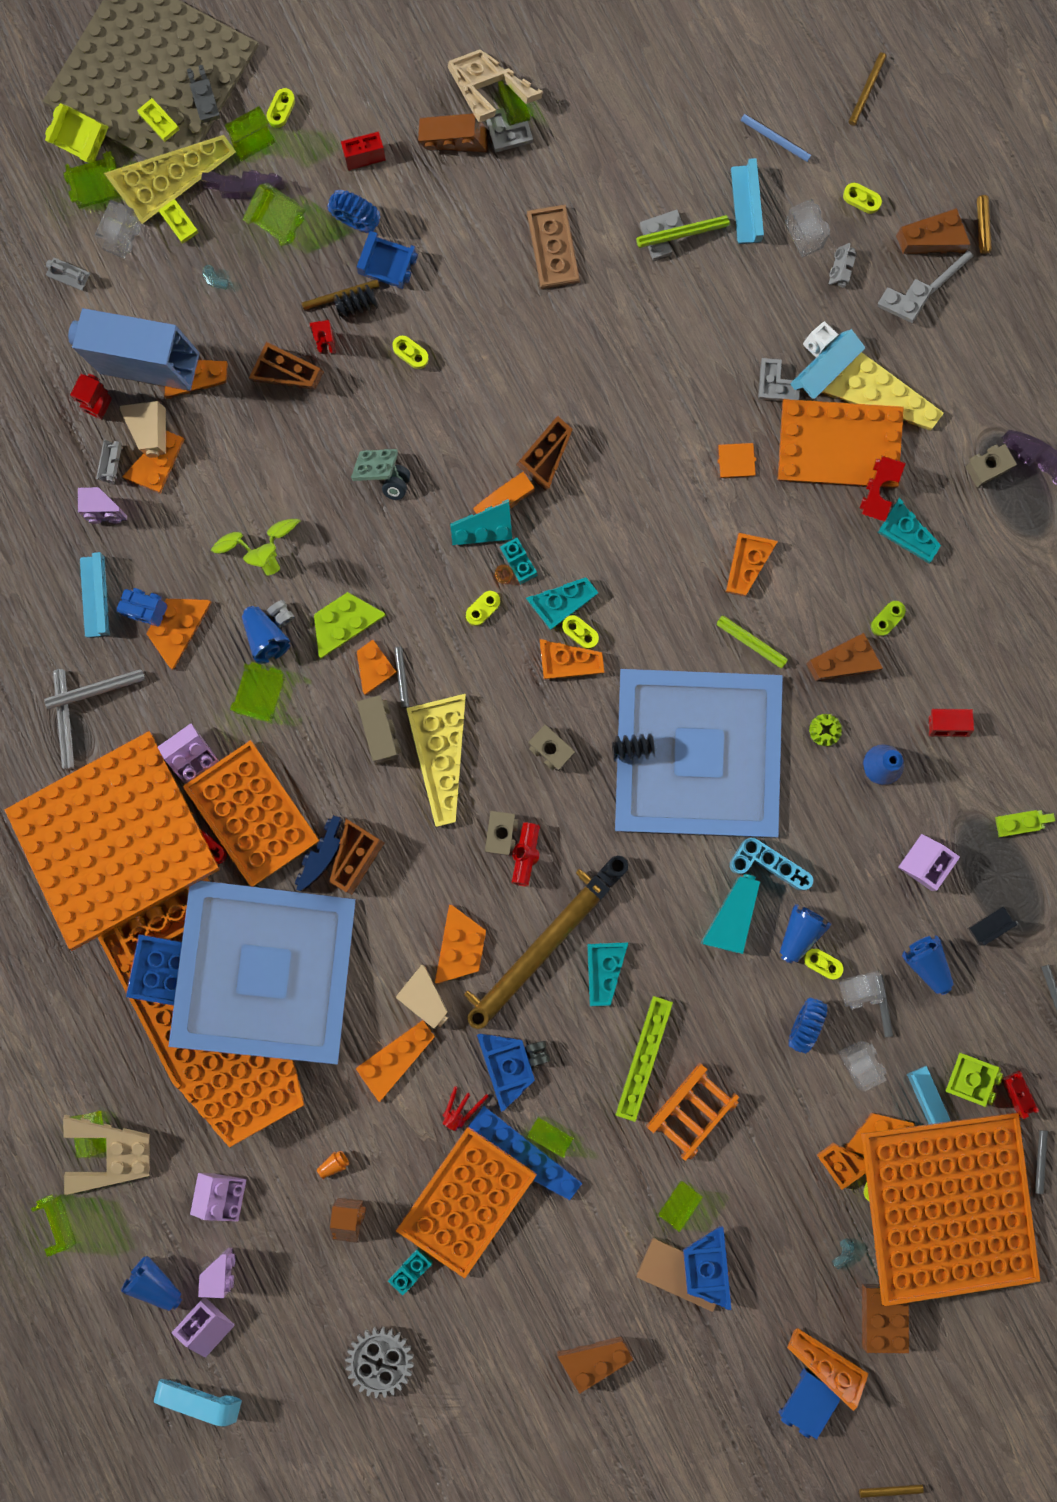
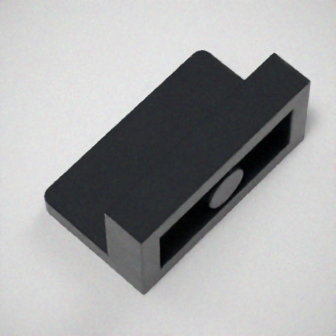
M1003 906L968 927V930L977 944L984 946L1019 923L1017 920H1012Z

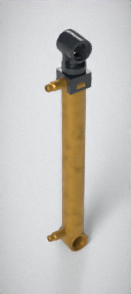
M617 855L612 857L596 874L597 876L593 878L581 869H578L576 874L586 886L481 1000L469 990L464 993L467 1000L475 1006L468 1015V1022L471 1027L475 1029L485 1027L595 905L609 892L610 888L626 873L628 861L623 856ZM616 860L623 863V869L620 872H616L612 868V863ZM477 1012L484 1015L483 1023H474L472 1019L473 1014Z

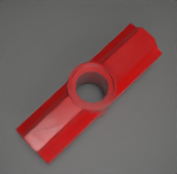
M523 823L520 841L512 851V857L516 862L511 884L523 887L529 886L532 866L539 860V851L536 849L540 826L537 824Z

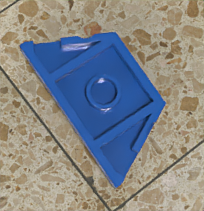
M480 1033L477 1034L502 1112L535 1081L522 1040Z
M719 1226L683 1249L687 1293L692 1296L702 1298L727 1310H732L724 1227Z

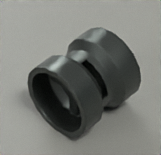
M546 1041L526 1045L527 1052L530 1053L531 1057L529 1059L531 1066L550 1061L549 1054L545 1050L547 1047Z

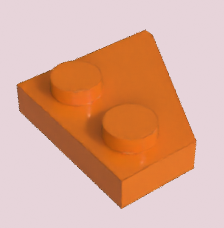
M371 640L357 650L364 695H367L397 673L374 640Z
M832 1143L817 1154L841 1190L866 1174L864 1158L836 1143Z

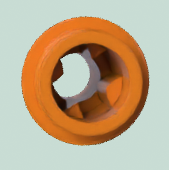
M342 1151L333 1152L317 1168V1172L322 1179H325L345 1170L346 1166L349 1165L348 1159Z

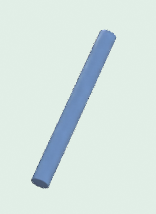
M746 114L743 115L741 122L804 161H809L811 157L809 153Z

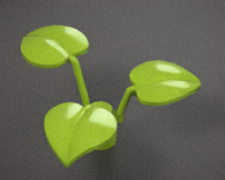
M286 519L275 523L267 531V535L270 536V543L264 544L257 549L251 550L241 540L243 537L242 533L232 532L221 537L213 545L211 552L224 553L234 548L237 544H241L248 551L243 557L246 563L262 567L266 575L275 574L280 570V566L275 558L277 554L275 552L274 539L285 536L301 521L300 519Z

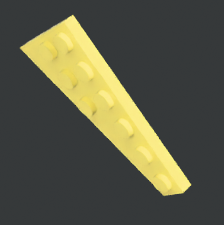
M221 135L106 172L104 175L140 223L143 224L159 212L160 208L176 199L236 153L227 138Z
M862 352L821 392L829 397L839 398L853 404L904 407L903 420L930 431L944 414V412Z
M466 694L406 708L436 827L456 822Z

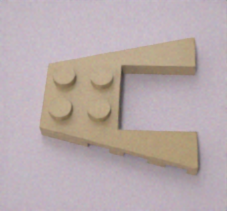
M482 50L450 60L448 63L449 71L478 122L495 117L496 109L477 89L503 80L525 104L542 98V90L538 89L536 91L530 87V82L525 79L521 81L514 76L512 70L509 68L503 69L499 66L500 62Z
M64 1115V1138H106L107 1172H65V1195L149 1176L150 1134L125 1128L121 1130L112 1128V1125H99L91 1123V1120L82 1118L78 1120L70 1118V1115Z

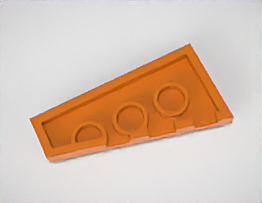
M424 1020L355 1068L378 1102L383 1099L435 1037Z
M796 1328L793 1331L787 1348L854 1411L858 1407L869 1373Z

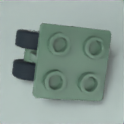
M397 449L365 450L359 452L351 478L352 481L386 479L382 486L383 494L389 499L400 500L406 494V483L410 481V471L402 465H395L398 456Z

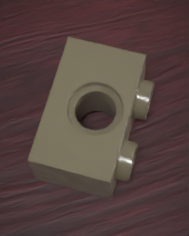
M996 444L987 449V454L981 456L979 453L969 459L970 463L966 466V469L977 488L1012 470L1017 465L1006 444L1000 447ZM986 460L992 461L994 468L988 467Z
M546 725L528 742V745L531 746L529 750L536 757L541 755L546 760L544 764L552 771L554 769L559 771L575 754V751ZM548 744H552L556 748V752L552 755L547 754L544 750Z
M490 811L485 846L486 853L509 856L510 851H513L515 840L512 839L513 831L517 832L518 819H515V814ZM498 829H506L508 836L505 839L497 838L496 832Z

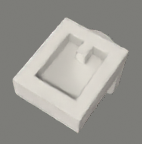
M824 321L809 334L803 345L817 357L839 334Z

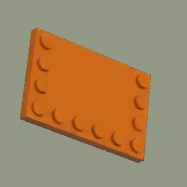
M783 399L777 480L867 486L869 478H874L876 472L873 470L876 458L880 459L881 455L900 461L904 407ZM886 481L880 487L898 488L899 483Z
M251 740L183 786L250 887L256 886L320 841Z
M467 1127L397 1227L396 1232L465 1279L536 1177V1173L479 1133Z

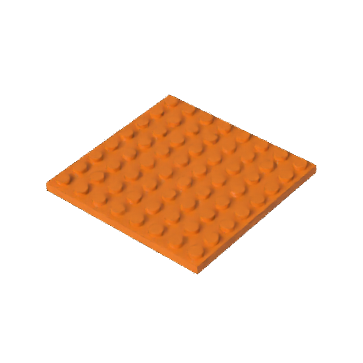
M150 731L4 809L64 940L71 951L220 870Z
M1007 1113L861 1133L882 1305L890 1306L1040 1282L1019 1113Z

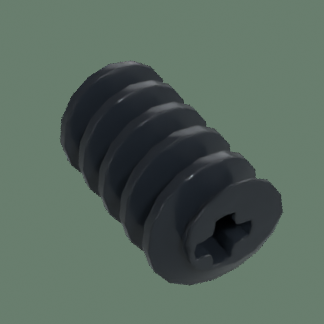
M365 285L364 292L360 287H357V294L352 289L349 290V296L342 292V299L337 294L334 295V302L340 320L341 314L348 318V311L355 316L356 309L363 313L364 306L368 311H371V304L376 309L378 308L373 289H370L368 285Z
M648 733L647 739H645L643 734H640L638 740L635 734H633L630 741L627 735L623 736L622 741L619 736H615L614 742L612 741L613 761L616 762L618 756L624 761L626 755L632 761L634 754H636L638 760H641L642 754L645 755L646 759H649L650 753L655 758L652 734Z

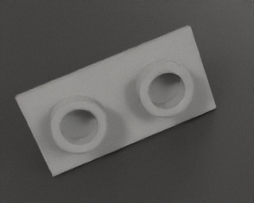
M850 243L838 247L834 255L835 262L829 274V285L838 283L839 287L845 288L849 284L852 271L846 269V266L849 268L853 267L857 254L855 252L856 249L850 247Z
M56 258L48 260L46 263L48 268L46 276L81 291L83 290L90 272Z
M104 440L96 479L115 484L120 453L123 450L121 442L114 441L113 443Z

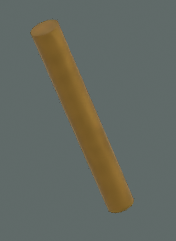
M922 1484L859 1489L860 1498L924 1493Z

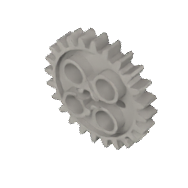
M382 1326L380 1332L377 1331L376 1327H373L371 1334L366 1329L365 1337L358 1334L359 1342L352 1341L351 1344L355 1349L348 1348L347 1352L352 1355L345 1359L346 1362L351 1363L346 1366L347 1371H352L348 1379L355 1378L353 1386L360 1384L359 1392L367 1389V1396L374 1392L375 1398H377L379 1392H382L383 1397L386 1398L387 1391L394 1395L395 1387L401 1391V1382L408 1383L405 1375H412V1371L407 1369L414 1367V1363L408 1361L414 1357V1354L407 1353L411 1350V1346H404L407 1341L406 1338L399 1340L400 1332L395 1336L392 1335L393 1328L386 1333L384 1326ZM376 1344L379 1347V1351L372 1353L369 1351L368 1346ZM395 1351L398 1353L399 1358L391 1360L388 1357V1353ZM379 1358L383 1359L381 1366H377ZM368 1364L371 1366L372 1371L364 1373L361 1370V1366ZM390 1366H396L398 1369L395 1370ZM386 1371L391 1374L392 1378L386 1381L381 1378L380 1374Z

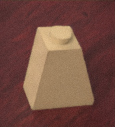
M158 401L120 406V411L138 449L151 458L166 454V408Z
M422 964L396 998L432 1028H435L437 1025L441 1027L448 1019L445 1016L448 1011L426 967Z

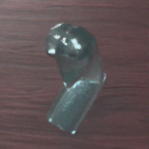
M206 265L203 267L202 275L209 286L222 289L228 288V279L218 278L213 266Z
M843 1239L840 1242L842 1248L841 1255L832 1260L837 1270L853 1258L855 1247L849 1239Z

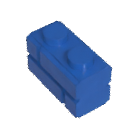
M134 588L133 591L124 590L121 597L122 600L117 607V612L124 617L158 627L168 606L162 601L161 596L154 593L148 596L145 595L144 591Z

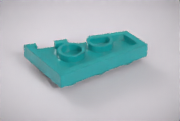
M899 497L877 533L930 564L941 545L926 527L921 525L913 512L907 509Z
M509 499L502 501L497 506H490L483 512L475 515L472 514L450 523L452 545L512 539Z
M585 577L558 588L526 597V600L551 631L563 622L565 618L597 596L598 591Z
M629 942L587 944L590 1006L611 1005Z

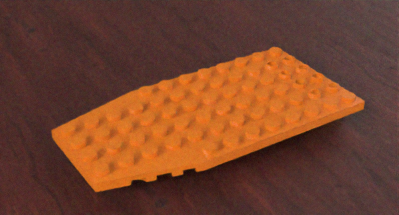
M206 877L205 879L201 880V881H208V882H210V880H209L208 877ZM189 887L98 937L126 993L139 934L182 942ZM129 998L174 1086L182 1092L184 1097L197 1109L198 1113L212 1126L213 1130L229 1147L238 1144L305 1106L294 1060L169 1047L174 1005Z

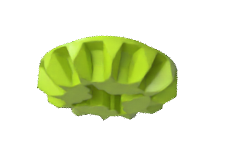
M821 714L812 720L809 733L812 740L818 745L831 746L841 737L842 726L839 720L831 714ZM832 724L831 728L829 729L831 735L827 733L822 734L821 736L819 735L820 733H822L821 731L823 730V728L821 727L822 725L826 727Z

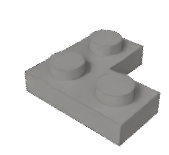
M504 108L497 109L495 117L486 120L495 153L533 143L528 121L509 126Z
M678 210L640 222L643 235L683 226ZM668 241L647 246L653 261L672 255Z
M917 279L914 280L906 295L887 287L878 302V307L913 323L931 295L933 287Z
M761 359L758 399L782 401L783 399L799 400L800 388L794 390L790 385L793 380L780 379L782 360Z

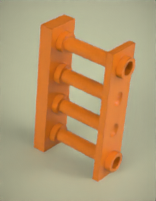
M701 1063L695 1067L646 1125L651 1132L661 1131L684 1151L681 1158L685 1161L688 1158L691 1160L697 1154V1147L727 1111H733L739 1103L737 1101L738 1095L733 1093L729 1097L706 1077L707 1074L705 1072L708 1069ZM696 1083L703 1084L724 1103L717 1113L693 1093L694 1090L692 1088ZM683 1098L685 1100L688 1099L711 1119L704 1129L679 1109L680 1106L678 1104ZM669 1115H675L698 1135L690 1145L666 1125L665 1119Z

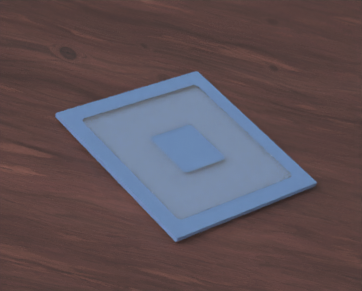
M620 669L618 736L622 741L623 736L627 735L630 741L633 734H635L638 740L640 734H643L645 739H647L648 733H651L654 738L655 758L652 753H650L649 759H646L645 755L642 754L641 760H638L636 754H634L632 761H630L628 755H626L624 761L621 760L620 756L617 757L615 831L778 837L783 675Z
M199 881L190 886L169 1047L337 1065L356 899Z

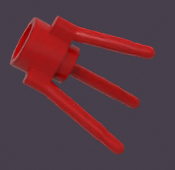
M455 1086L447 1108L442 1115L445 1117L442 1123L453 1131H457L458 1127L462 1128L473 1113L488 1099L489 1094L480 1099L463 1117L460 1112L469 1099L470 1093L466 1094L457 1110L452 1109L451 1111L458 1089Z

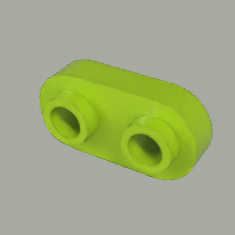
M899 601L888 603L871 622V631L876 636L887 635L905 616V606ZM894 607L898 608V614L893 613L892 609ZM879 622L885 623L884 629L879 627Z

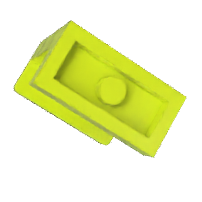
M60 103L53 112L54 118L46 130L45 141L80 157L79 159L94 164L109 127Z

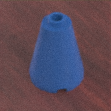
M249 606L244 610L242 620L255 662L258 664L270 662L269 658L275 657L277 659L285 654L291 646L289 644L290 640L259 607Z
M881 744L874 746L866 753L863 760L866 776L872 782L879 785L894 783L900 778L904 770V760L901 753L890 745Z
M795 904L792 909L780 949L781 958L791 964L793 961L798 962L831 926L829 922L824 924L822 922L824 918L808 908L798 909V904Z
M934 935L935 939L927 936L909 946L911 950L908 953L904 951L902 957L936 994L941 993V995H944L952 990L953 979L941 940L937 935Z
M144 1256L131 1271L132 1275L129 1280L126 1279L121 1288V1292L167 1311H170L172 1308L175 1310L182 1301V1298H180L181 1292L148 1256Z

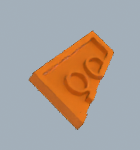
M166 431V454L151 458L143 453L123 475V478L161 494L185 439Z

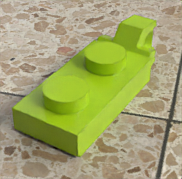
M1034 810L995 817L998 836L1003 837L1044 829V823L1055 821L1054 813L1042 815V810Z

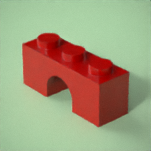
M81 373L70 396L74 401L81 403L79 407L83 412L102 420L112 398L108 394V390L104 388V385L99 382L100 379L92 374L86 376Z
M881 455L880 459L876 458L873 470L876 471L874 478H869L866 487L869 490L867 498H862L859 509H862L861 513L863 515L886 521L892 502L883 499L880 496L879 489L886 481L899 483L906 464L905 462Z

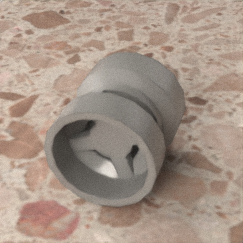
M284 600L274 603L267 609L269 615L274 617L278 628L285 626L295 618L293 613L288 611Z

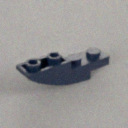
M334 815L332 819L328 818L324 830H327L325 838L321 837L317 849L320 850L319 853L310 851V854H306L303 859L302 865L305 867L302 874L299 873L295 881V885H297L296 890L304 891L311 886L333 862L340 847V839H337L336 835L342 818Z

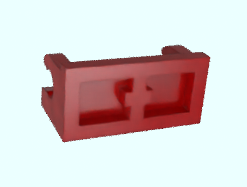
M379 131L341 141L348 170L386 161Z
M330 320L309 323L318 352L322 354L321 346L328 344L330 354H336Z
M973 709L931 710V716H929L930 737H970L973 733Z
M1020 1070L1002 1078L1006 1092L1020 1118L1025 1119L1029 1117L1028 1114L1039 1112Z

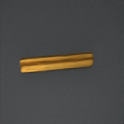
M980 195L977 198L979 250L981 254H988L991 251L989 197L987 195Z

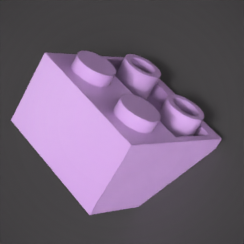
M99 487L78 488V513L89 523L99 524L101 521L109 520V523H121V520H127V515Z
M189 724L158 746L164 760L184 784H187L219 762L192 724Z
M921 834L898 868L930 891H937L960 856L944 845Z
M198 1173L190 1215L211 1221H239L246 1179L215 1173Z
M227 1248L200 1274L198 1297L224 1298L231 1288L234 1287V1275H231V1269L235 1266V1254H232V1248Z
M203 1297L172 1331V1334L188 1349L206 1358L235 1325L206 1297Z

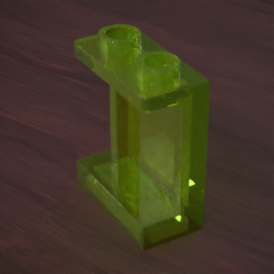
M260 106L224 125L230 143L240 161L275 143L268 129L269 121Z
M111 151L103 153L104 159L72 168L69 164L65 165L66 172H63L66 183L71 186V190L68 191L72 203L75 202L79 209L121 197L104 175L106 172L117 169Z
M269 183L258 186L242 220L248 224H257L280 240L279 245L284 246L294 241L296 229L301 226L305 219L303 215L306 209Z
M250 662V665L244 663L243 676L230 711L271 724L286 677L281 674V670L271 667L269 670L262 669V665L255 662Z
M53 1194L35 1201L36 1206L31 1208L32 1212L40 1209L45 1210L55 1239L53 1244L44 1249L46 1256H52L75 1245L77 1242L61 1196L54 1198Z

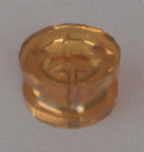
M499 565L495 570V578L499 583L507 584L513 578V571L508 565ZM503 569L507 570V574H510L509 577L505 576L504 579H501V575H498V573L503 572Z

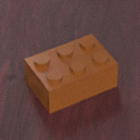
M862 1284V1348L866 1353H909V1303L884 1306L881 1301L880 1284Z

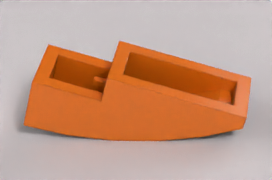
M523 471L482 500L473 510L478 514L490 506L494 507L501 504L502 501L509 499L511 509L519 501L532 494L535 488Z

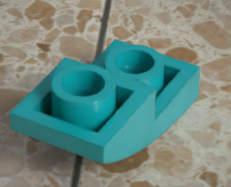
M518 538L500 546L506 561L520 585L538 576Z
M418 1247L389 1278L388 1282L403 1296L434 1261Z

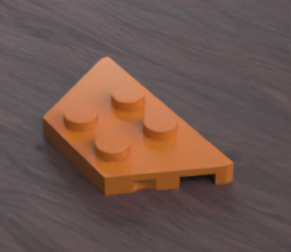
M166 598L164 602L168 607L163 615L160 626L151 625L147 631V636L172 670L175 669L212 604L211 601Z
M449 905L435 983L475 973L480 968L486 930L453 905Z
M871 1113L863 1126L856 1131L855 1136L844 1148L864 1154L861 1133L914 1126V1123Z

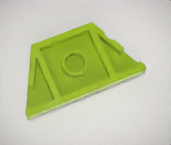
M348 592L314 614L319 657L321 659L374 625L386 617L385 613Z

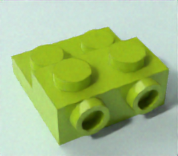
M959 1053L946 1092L987 1108L988 1104L993 1105L996 1093L993 1091L995 1085H1000L1003 1073H1000L1001 1068Z

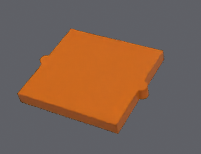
M753 443L718 445L719 459L717 463L720 468V478L755 476L756 457H754Z

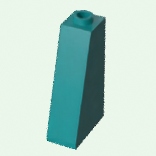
M744 874L743 877L736 879L702 938L701 944L743 954L760 881L755 880V876Z

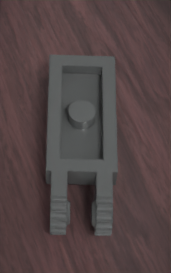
M199 65V73L203 80L195 82V76L191 68L187 69L191 83L190 88L201 124L220 119L210 81L207 79L203 65Z

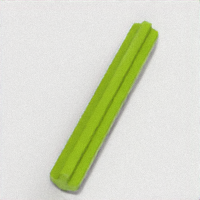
M721 616L718 620L717 626L778 667L783 668L787 663L788 659L727 617Z

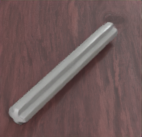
M54 670L55 695L67 692L65 670ZM66 704L56 707L62 768L65 770L74 768L69 706Z
M142 670L133 671L45 698L44 702L46 708L50 710L144 681L145 676Z

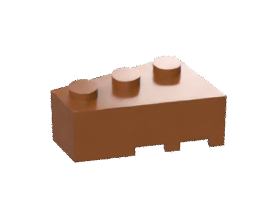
M473 113L420 118L418 141L426 150L487 152L489 130L483 122L477 121Z
M957 208L902 226L896 235L903 254H928V252L966 253L971 245Z
M266 342L249 379L260 383L316 390L324 371Z
M559 416L551 422L516 464L545 491L550 488L573 430Z
M864 633L806 663L815 681L875 673L883 669Z
M346 819L343 836L339 843L338 855L335 858L329 882L352 895L385 843Z
M338 1198L332 1206L330 1222L333 1240L358 1243L359 1229L366 1212V1207L362 1206V1200Z
M621 1336L565 1351H557L558 1359L579 1394L634 1360L632 1353Z

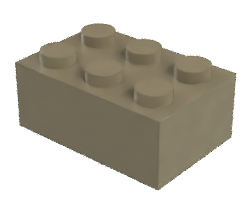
M381 695L357 701L371 757L375 765L399 759L398 753H401L399 741L393 738L396 730L392 719H388L387 714H391L387 700H383Z

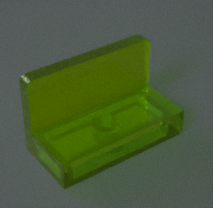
M499 81L498 92L511 124L530 121L531 116L523 100L508 85L504 86L503 82Z
M101 1110L70 1117L81 1120V1118L91 1120V1123L103 1125ZM74 1138L78 1158L107 1152L106 1138Z
M537 1117L527 1134V1137L562 1158L565 1157V1153L574 1139L540 1117Z
M680 1181L658 1215L680 1232L703 1196L683 1181Z

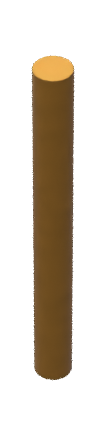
M880 52L849 119L848 123L855 126L886 59L887 55Z
M375 279L302 302L303 310L334 301L335 294L340 299H342V292L349 296V290L351 289L357 294V287H360L363 292L365 285H368L370 289L380 287L378 280Z

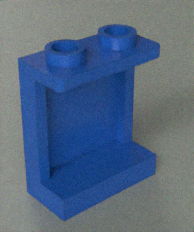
M369 231L357 264V272L359 275L374 280L377 279L380 282L403 289L405 283L408 284L410 281L411 265L416 264L418 254L413 245L408 248L378 238L376 232Z
M803 1368L800 1373L801 1379L784 1408H780L778 1413L782 1417L781 1421L790 1427L795 1425L805 1437L810 1438L812 1436L817 1439L841 1399L815 1374Z

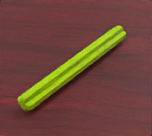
M725 215L639 236L636 238L637 246L642 248L724 228L730 225L729 217Z

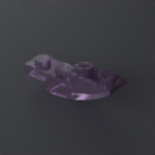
M255 170L243 171L242 178L236 175L223 176L213 171L208 173L202 172L201 176L204 188L219 190L221 197L225 199L259 198L284 189L283 178L274 173L265 175Z
M1008 430L1001 437L1004 440V444L1009 449H1013L1023 463H1027L1030 466L1036 461L1038 467L1043 472H1047L1052 477V481L1057 485V450L1038 438L1018 431Z

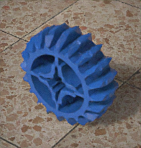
M335 190L328 201L327 207L332 216L360 232L369 233V231H374L380 222L381 216L378 209L372 203L360 197V195L350 193L347 190Z
M813 998L805 1001L791 1030L788 1040L789 1047L805 1054L811 1050L823 1028L828 1011L827 1004Z

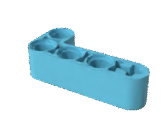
M755 838L744 840L730 861V869L736 874L747 872L752 863L755 862L797 890H807L813 884V877L809 872ZM748 842L755 844L756 849L754 853H749L746 850ZM765 853L772 855L773 861L771 864H766L763 861ZM737 859L744 861L745 867L743 870L736 869L735 861ZM783 864L790 867V873L787 876L783 875L780 871ZM794 875H796L799 878L805 876V882H807V884L799 885L801 882L799 879L792 878V880H790V878Z
M167 1379L159 1380L154 1397V1403L217 1426H228L236 1423L242 1403L240 1398L234 1396L217 1397Z

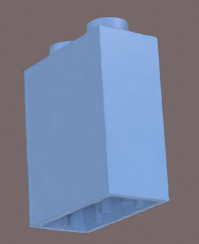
M84 308L81 310L79 321L74 320L71 323L68 334L69 343L100 374L191 390L200 352L176 325Z

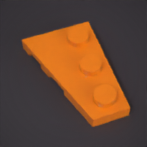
M198 360L191 390L165 386L164 398L169 399L194 390L206 389L227 383V361Z
M738 533L726 593L746 596L778 541Z
M539 639L544 680L604 674L602 652Z

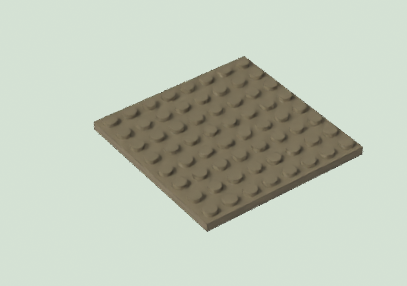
M103 0L44 97L43 103L54 110L61 103L109 127L105 135L107 139L145 159H149L202 142L215 121L201 124L190 88L191 83L187 69L191 68L195 76V82L203 80L199 73V65H203L220 113L259 45L257 41L180 0ZM151 98L154 99L180 129L166 142L155 133L137 112Z

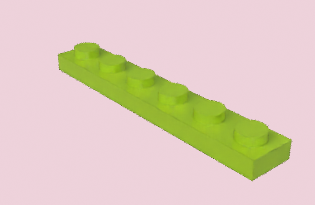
M655 996L652 997L617 1107L616 1116L636 1122L673 1002Z

